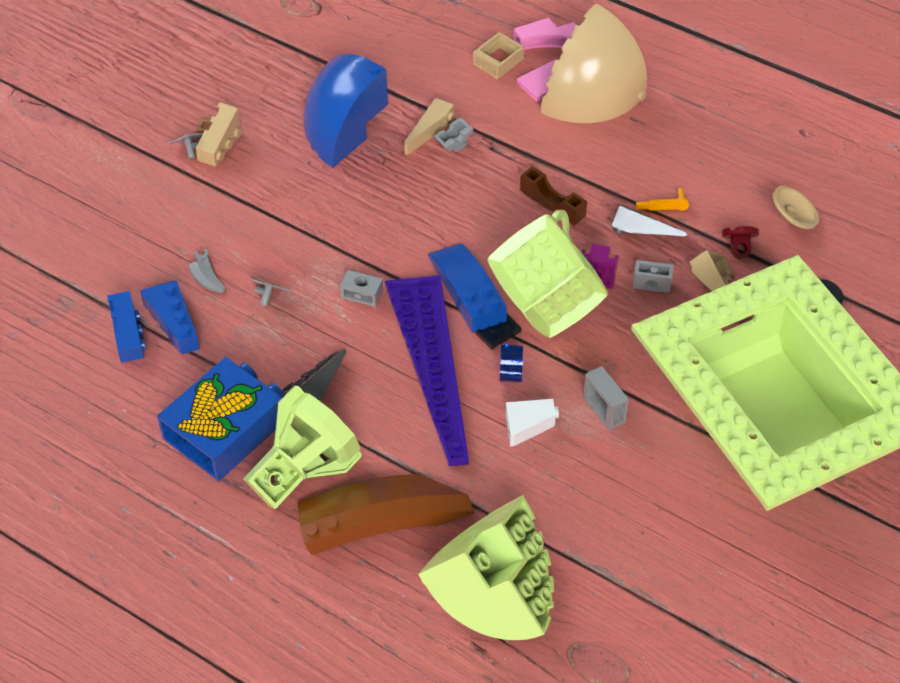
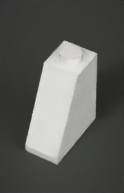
M553 399L506 402L505 415L510 446H515L555 426V418H559L558 406L554 407Z

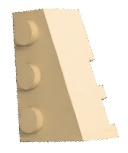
M221 102L217 106L219 111L216 117L212 116L210 119L212 124L209 130L204 131L195 148L198 161L215 167L224 159L227 151L232 148L233 143L242 134L238 108Z

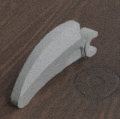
M204 249L203 255H199L196 250L194 252L196 262L189 264V270L193 279L200 286L210 291L225 292V285L219 281L211 268L208 250Z

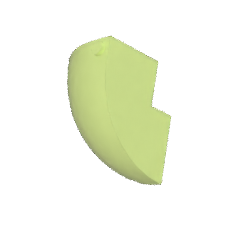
M523 495L496 509L459 534L442 548L418 574L422 583L426 585L429 592L447 613L461 624L481 634L504 640H526L544 635L551 620L549 610L554 607L551 594L554 592V580L552 576H549L548 570L551 561L548 549H543V534L541 531L537 532L533 522L536 518Z

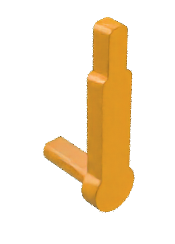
M678 188V199L636 202L637 210L678 209L684 211L689 207V201L685 198L682 188Z

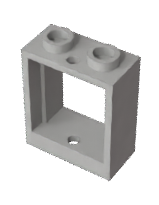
M603 366L590 370L585 374L583 398L610 431L626 422L629 399Z

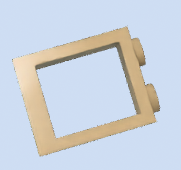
M500 32L473 52V65L497 80L524 59V46ZM499 48L510 54L501 63L490 57Z

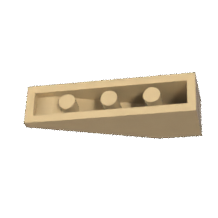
M437 98L434 99L405 140L404 148L406 155L412 153L439 131L444 130L450 122H453L455 118L454 104Z

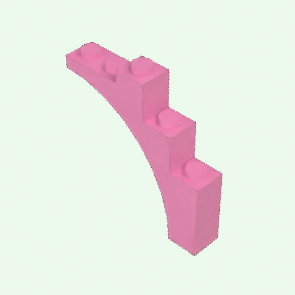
M550 18L542 19L514 28L513 40L524 46V50L540 47L562 48L567 38L571 39L576 24L572 22L557 27Z

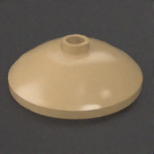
M779 186L773 192L774 205L780 216L787 223L801 229H813L819 223V215L816 208L801 192L788 186Z

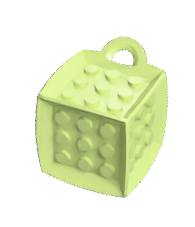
M556 210L552 216L545 214L529 223L507 239L487 259L494 275L511 300L521 310L529 323L547 338L557 335L579 321L608 295L607 289L594 268L572 243V239L569 236V218L564 210ZM558 220L562 221V230L557 225Z

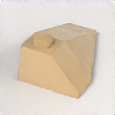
M706 250L690 261L691 271L694 276L711 291L733 282L731 276L734 275L723 254Z

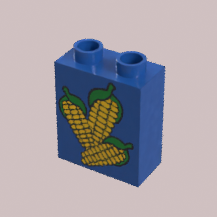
M225 357L157 415L162 439L219 482L276 430L278 402L285 394L274 383L266 386L260 382L257 374L248 364L241 363L238 366Z

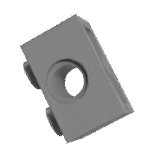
M636 260L633 288L670 293L674 265Z
M347 270L340 284V296L342 299L374 307L377 306L383 292L382 278Z

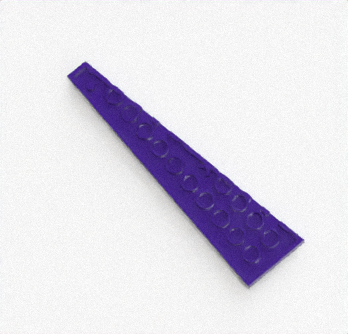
M430 276L385 281L387 293L448 466L469 465L441 277Z

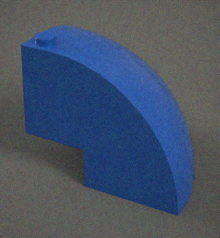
M341 54L331 59L313 81L304 107V132L312 150H315L318 153V157L332 168L367 139L366 123L388 105L386 68L358 55Z

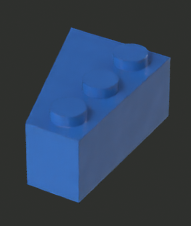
M130 291L107 295L121 363L144 358L143 350H146L144 338L140 339V336L143 335L141 324H137V321H141L139 310L134 309Z

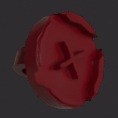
M738 226L732 231L730 227L722 230V237L731 239V252L736 258L748 256L751 252V238L759 236V229L752 226ZM739 244L743 245L745 248L743 254L739 253L737 250V246Z

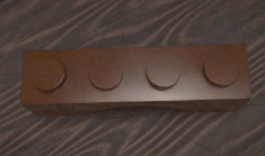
M531 166L521 175L520 191L553 212L556 210L566 211L569 222L574 226L586 216L587 201L574 192L570 196L559 194L548 182L546 174Z

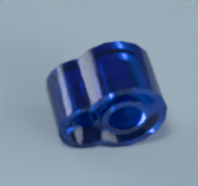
M501 345L500 382H522L523 345Z

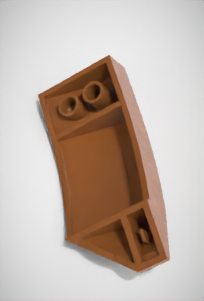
M420 474L396 475L362 481L297 502L304 543L311 555L369 536L420 526L435 525L436 527L474 514L468 494Z

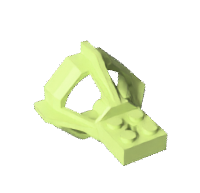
M293 386L278 402L274 446L243 480L269 507L276 509L303 479L347 473L361 458L362 454L359 452L361 448L355 434L331 409L311 394L304 393L299 386ZM322 454L329 460L324 461L319 455ZM272 475H276L274 477V479L276 480L274 483L270 482V478Z

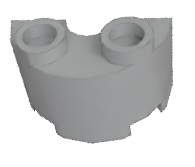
M460 117L449 125L447 131H439L434 138L448 152L452 150L458 152L468 144L467 139L470 134L473 135V128Z

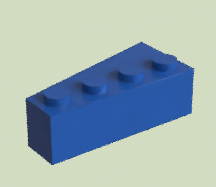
M176 280L140 290L144 307L149 310L154 320L156 319L163 332H166L170 341L181 355L200 349L196 331Z

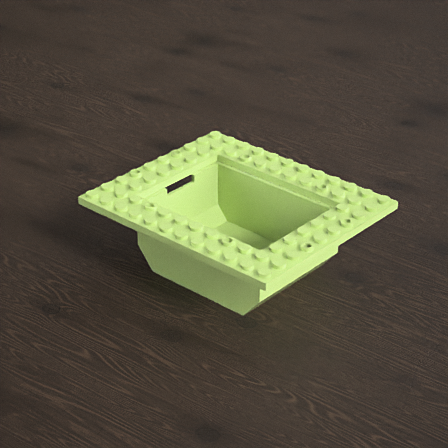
M799 255L632 325V332L766 511L900 449V373ZM754 314L753 319L724 332L721 330L723 327Z

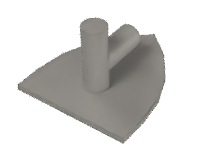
M203 133L187 134L168 142V144L185 142L189 159L195 158L194 149L199 141L192 142V140L201 139Z
M250 278L251 281L265 285V288L255 287V292L263 295L260 304L268 306L273 287L292 291L285 287Z

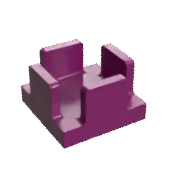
M592 244L590 254H586V250L582 249L581 253L594 268L605 288L613 289L619 255H615V258H609L610 247Z

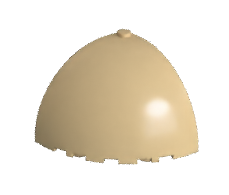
M597 3L583 16L585 19L580 26H575L571 39L567 38L561 49L564 52L561 54L560 60L556 59L551 72L553 74L546 84L549 87L547 95H543L541 113L572 123L602 122L623 115L640 101H643L647 95V71L638 44L624 24L610 11Z

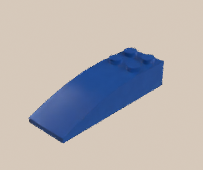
M462 243L428 254L430 261L472 333L478 329L482 330L488 328V326L497 325L499 322L507 321V306L483 267Z

